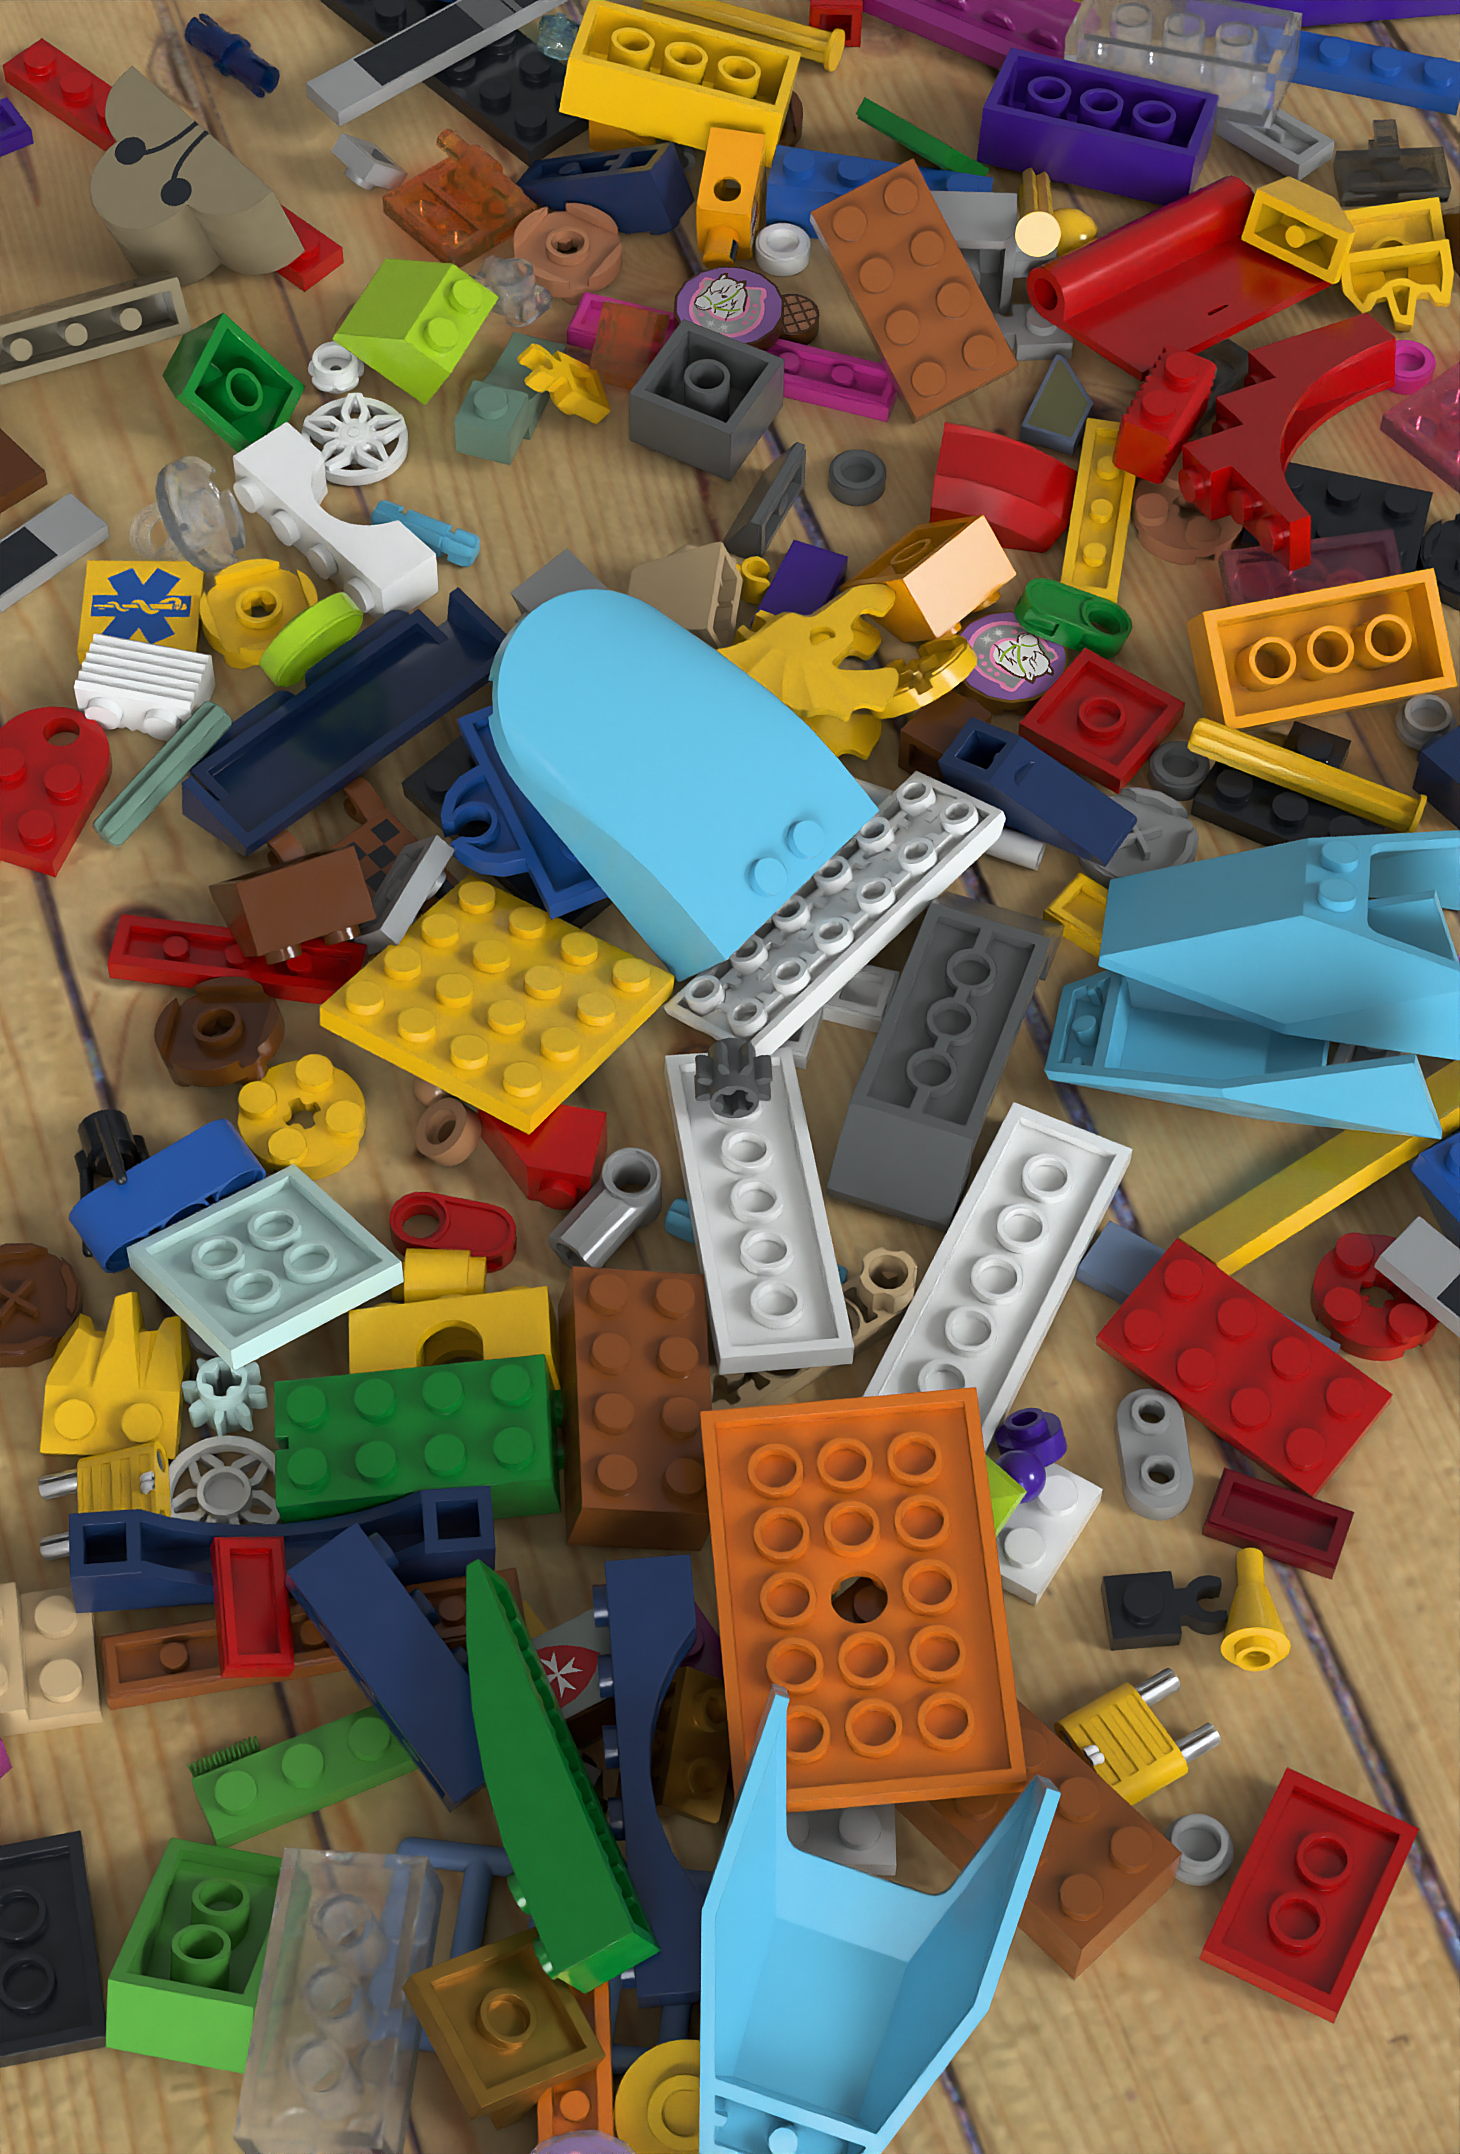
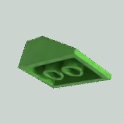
M171 1837L108 1978L106 2047L250 2075L271 2020L309 1878L310 1863Z

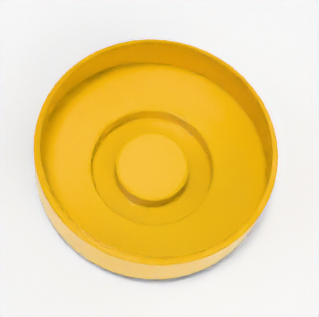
M681 2039L657 2045L642 2054L625 2073L615 2098L614 2121L620 2144L629 2154H699L700 2040Z

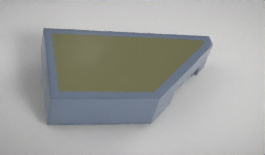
M1055 355L1021 424L1019 439L1073 456L1085 431L1086 420L1092 417L1093 402L1064 356Z

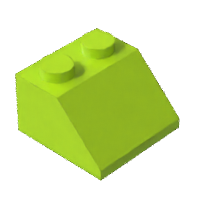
M385 258L332 340L416 400L426 405L451 374L499 297L454 264Z

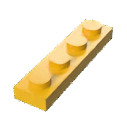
M1087 418L1060 583L1117 604L1136 476L1116 468L1112 462L1120 422Z

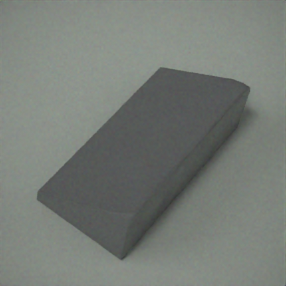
M796 442L764 470L722 541L728 553L745 559L753 556L763 557L805 484V444Z

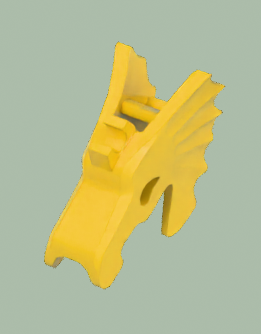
M866 584L848 588L810 615H802L795 612H782L778 615H773L760 610L755 614L751 630L742 625L736 631L732 646L716 650L780 699L816 733L836 757L848 753L862 760H868L882 734L881 719L871 714L851 713L861 708L872 709L878 712L884 711L897 690L899 681L898 671L893 667L874 670L838 669V667L848 656H856L867 661L878 651L882 641L881 634L872 624L864 621L860 615L885 616L893 606L896 594L887 585Z

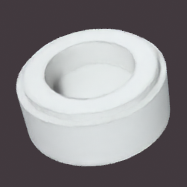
M776 223L762 229L756 237V262L763 271L771 275H795L804 270L809 263L810 238L803 229L793 224Z

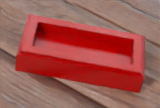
M214 1537L210 1546L220 1678L290 1677L295 1669L289 1594L288 1588L285 1586L286 1559L284 1537Z

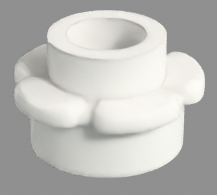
M332 341L320 345L314 351L308 366V373L313 376L312 383L319 390L332 394H341L352 390L358 385V377L364 374V364L362 360L358 359L337 342Z

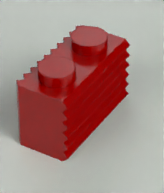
M1173 345L1163 346L1158 360L1154 361L1153 368L1149 370L1148 376H1145L1144 383L1140 384V389L1136 392L1135 398L1131 399L1130 407L1126 408L1125 414L1121 417L1112 458L1116 468L1154 484L1164 482L1182 451V444L1187 443L1208 407L1206 404L1210 399V389L1214 384L1212 381L1217 370L1216 365L1212 361Z

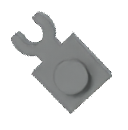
M1011 304L1009 317H1003L1001 314L991 311L1009 348L1014 349L1016 361L1054 359L1056 354L1064 356L1065 359H1071L1073 348L1072 336L1044 319L1036 312L1032 304Z

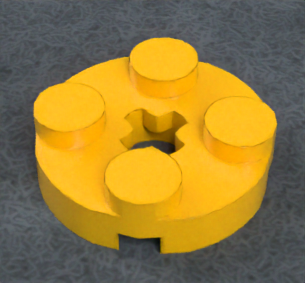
M250 559L230 565L214 577L215 586L209 590L207 596L204 590L200 599L201 623L208 643L213 649L223 655V660L227 665L236 669H246L252 665H259L263 653L284 626L303 610L318 603L314 584L306 574L296 569L297 576L290 571L280 569L279 561ZM255 606H263L266 612H272L270 615L261 618L251 617L252 608Z
M309 1054L300 1060L288 1061L268 1069L266 1076L260 1081L246 1084L239 1092L237 1122L240 1136L264 1170L269 1174H275L274 1169L281 1171L295 1164L312 1181L322 1179L347 1166L360 1149L359 1141L364 1135V1130L366 1131L367 1113L363 1094L357 1083L343 1070L333 1067L332 1062L325 1056ZM310 1111L315 1113L313 1115L314 1125L307 1129H304L299 1123L288 1126L286 1122L296 1112Z

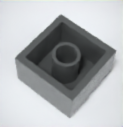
M683 319L629 393L630 441L731 481L783 407L785 359Z

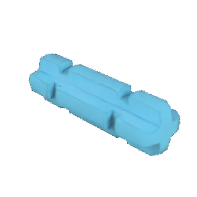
M387 500L379 501L371 514V525L399 520L434 551L439 558H442L445 553L448 555L447 561L463 567H470L475 558L478 557L480 538L476 534L460 528L452 532V525L411 509L407 510L406 514L402 513L403 506Z

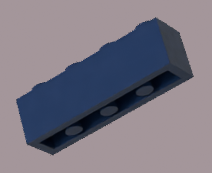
M356 1522L286 1571L285 1586L382 1720L387 1724L390 1731L449 1812H452L486 1787L472 1712L468 1655L459 1645L452 1650L447 1647L434 1629V1627L441 1623V1620L432 1604L418 1588L410 1593L407 1592L393 1573V1570L399 1567V1562L389 1545L376 1531L367 1537Z

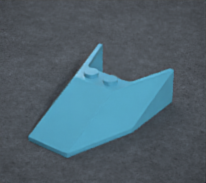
M1460 830L1307 838L1110 879L1098 966L1282 1034L1460 1060V963L1373 931L1367 922L1368 897L1379 899L1436 890L1441 908L1460 911Z
M1436 890L1368 900L1367 922L1373 931L1459 962ZM1106 970L1063 986L1045 1066L1048 1080L1258 1120L1442 1139V1128L1416 1053L1326 1066L1330 1041L1282 1034L1111 970Z
M772 1683L701 1909L699 2154H881L989 2010L1061 1792L1050 1779L1035 1774L950 1887L936 1894L925 1893L803 1851L791 1843L786 1832L787 1706L790 1698L785 1687Z

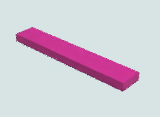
M584 292L567 328V344L598 352L597 339L599 330L604 319L607 318L609 324L608 334L604 347L600 352L651 364L675 331L674 313ZM604 324L600 333V346L605 339L606 324ZM779 338L774 346L765 351L785 359L783 397L888 422L898 393L882 363Z

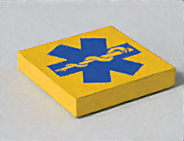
M87 560L77 646L79 665H82L83 661H85L86 652H89L90 643L93 642V636L96 633L199 653L202 628L199 606L206 584L205 562Z

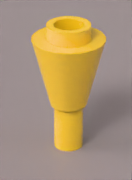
M1244 1548L1236 1554L1238 1587L1235 1589L1221 1643V1653L1226 1660L1238 1665L1242 1669L1263 1671L1283 1660L1289 1654L1291 1645L1270 1591L1265 1585L1263 1553L1256 1548Z

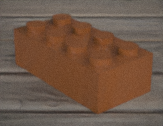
M914 158L811 212L810 222L913 424L1010 374L1018 367Z
M572 1266L558 1304L567 1545L701 1551L710 1533L700 1411L712 1410L704 1274Z

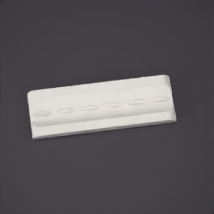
M915 771L878 806L879 811L726 961L700 972L664 1005L666 1013L688 1026L710 1035L717 1041L725 1038H741L750 1041L755 1047L756 1057L760 1055L771 1056L998 840L1006 819L1004 812Z

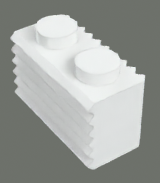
M96 633L93 636V642L90 643L89 652H86V659L82 663V670H79L78 679L75 680L74 690L78 710L83 712L87 719L95 720L102 729L111 730L117 727L120 729L127 727L132 732L138 729L143 734L148 733L156 739L168 741L204 702L210 701L216 683L212 656L209 654Z

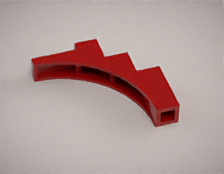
M1364 313L1248 351V375L1244 379V388L1216 397V422L1212 424V435L1182 444L1183 469L1178 473V483L1184 499L1188 503H1193L1210 521L1231 515L1237 524H1242L1259 541L1260 546L1266 553H1271L1289 572L1311 565V515L1299 503L1288 486L1284 476L1285 471L1297 449L1311 433L1328 419L1371 395L1395 387L1396 337L1368 313Z

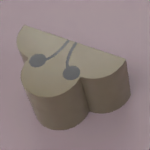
M131 66L119 77L110 90L105 106L106 123L116 143L103 154L96 164L91 177L90 194L94 207L139 277L168 271L178 276L180 287L202 280L221 264L238 273L261 275L287 266L305 251L274 191L135 67Z

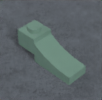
M513 332L502 355L482 382L473 380L454 420L456 452L511 465L522 439H531L550 398L549 391L537 392L525 384L524 379L532 370L518 363L517 357L532 343L542 346L551 355L557 350L567 355V345Z

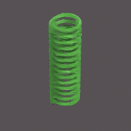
M250 1736L248 1738L249 1743L245 1738L243 1740L244 1744L242 1741H239L240 1748L237 1743L234 1744L235 1749L233 1745L229 1746L230 1750L228 1747H225L226 1754L223 1749L220 1750V1753L219 1751L215 1752L216 1757L214 1753H211V1758L209 1755L206 1756L207 1762L202 1757V1763L199 1759H197V1764L192 1761V1766L188 1763L187 1766L192 1776L195 1778L261 1751L257 1737H253L254 1742Z

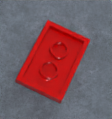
M1287 1767L1204 1944L1199 1959L1334 2024L1419 1828Z

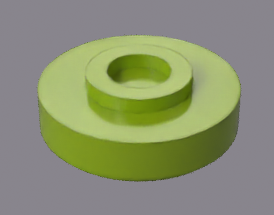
M345 592L333 594L319 601L315 605L303 610L284 626L263 653L259 663L260 668L277 687L292 686L304 680L309 668L354 637L362 624L363 612Z

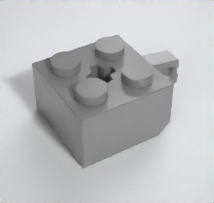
M930 191L990 310L1004 316L1010 311L1013 278L1028 277L1033 268L1056 258L1057 247L1051 253L1041 257L1030 256L1019 248L1015 238V229L1018 223L1017 193Z

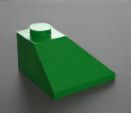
M225 313L219 314L183 335L162 375L175 398L238 453L288 422L305 388V385Z

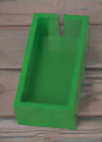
M545 1354L274 1382L275 1439L280 1448L275 1450L276 1509L283 1524L321 1520L356 1513L396 1501L420 1490L473 1486L491 1487L493 1519L561 1513L555 1387Z

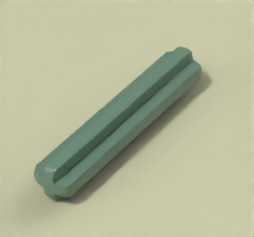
M211 701L204 702L94 820L93 829L103 841L114 847L122 846L190 772V769L229 730L232 720L221 706Z

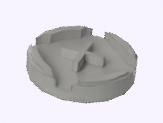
M1140 787L1123 788L1121 794L1112 795L1109 798L1133 813L1137 818V823L1106 867L1078 856L1080 866L1089 877L1108 889L1110 879L1194 862L1199 836L1196 826L1194 829L1193 824L1188 819L1189 813L1180 802L1160 791Z

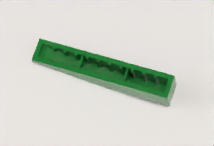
M477 1559L466 1566V1643L471 1702L484 1779L503 1846L514 1871L507 1875L508 1886L522 1911L527 1915L531 1914L539 1933V1937L533 1939V1948L544 1971L551 1979L560 1978L586 1994L662 1950L509 1584L480 1559Z

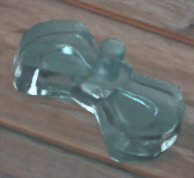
M557 13V16L543 15L539 22V31L541 33L537 38V49L548 57L567 61L580 24L568 19L567 15L563 13Z

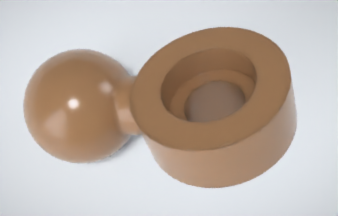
M415 1075L413 1080L415 1097L420 1104L428 1108L421 1116L416 1127V1146L422 1154L444 1167L455 1166L463 1162L475 1151L482 1132L481 1119L474 1110L459 1101L460 1098Z

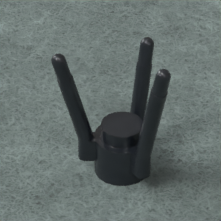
M106 1109L94 1112L85 1117L79 1124L78 1134L83 1149L76 1153L74 1158L79 1172L80 1200L94 1191V1173L97 1172L100 1176L106 1178L114 1177L116 1184L124 1185L128 1179L126 1171L133 1167L134 1161L139 1164L151 1157L148 1153L144 1137L132 1134L127 1116L119 1110ZM82 1240L83 1255L88 1258L92 1257L93 1254Z

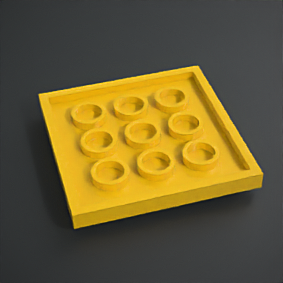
M468 874L408 928L398 946L388 945L320 1006L319 1025L529 1135L673 995L675 976L558 917L551 920L548 912Z

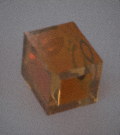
M604 301L589 369L605 372L603 383L632 390L663 348L670 315L618 302Z

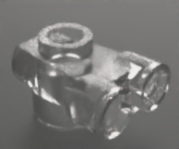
M491 255L485 259L480 271L476 275H469L499 297L491 312L505 316L506 322L513 327L530 325L551 307L552 299L549 290L537 284L533 266L525 259L510 258L505 260L499 256Z

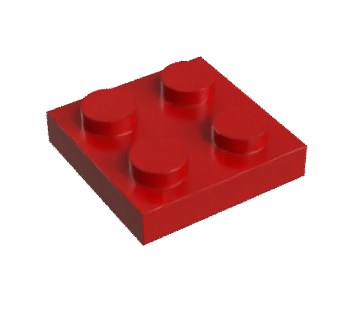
M1084 648L1019 723L1018 735L1052 758L1116 794H1120L1121 790L1125 788L1150 758L1154 750L1160 746L1183 718L1185 702Z

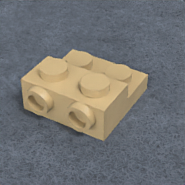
M16 1582L0 1584V1737L104 1722L94 1612L76 1613L71 1586L19 1594Z

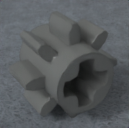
M725 1038L715 1042L709 1048L708 1056L697 1055L695 1057L696 1101L710 1099V1106L715 1114L725 1118H742L750 1115L757 1109L759 1100H771L770 1082L773 1081L771 1056L760 1055L756 1057V1050L752 1042L741 1038Z

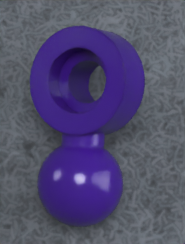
M1038 1408L1021 1409L1009 1415L995 1435L1000 1457L995 1463L1028 1491L1019 1504L1033 1501L1041 1494L1046 1483L1044 1467L1059 1460L1067 1450V1442L1059 1417L1049 1412H1043Z

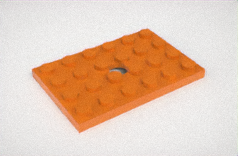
M970 1387L700 1411L734 1800H736L772 1683L785 1687L790 1698L787 1706L786 1813L1022 1792L1027 1786V1773L977 1388ZM856 1576L870 1578L877 1588L886 1593L887 1605L882 1614L867 1623H852L841 1618L832 1606L831 1597L838 1591L842 1581Z

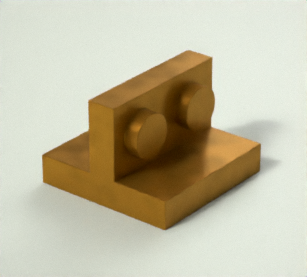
M536 1926L413 1973L402 1987L471 2121L488 2114L497 2131L522 2121L546 2089L596 2069L606 2057L568 1984L560 1978L551 1979L538 1961L533 1948V1939L539 1937Z

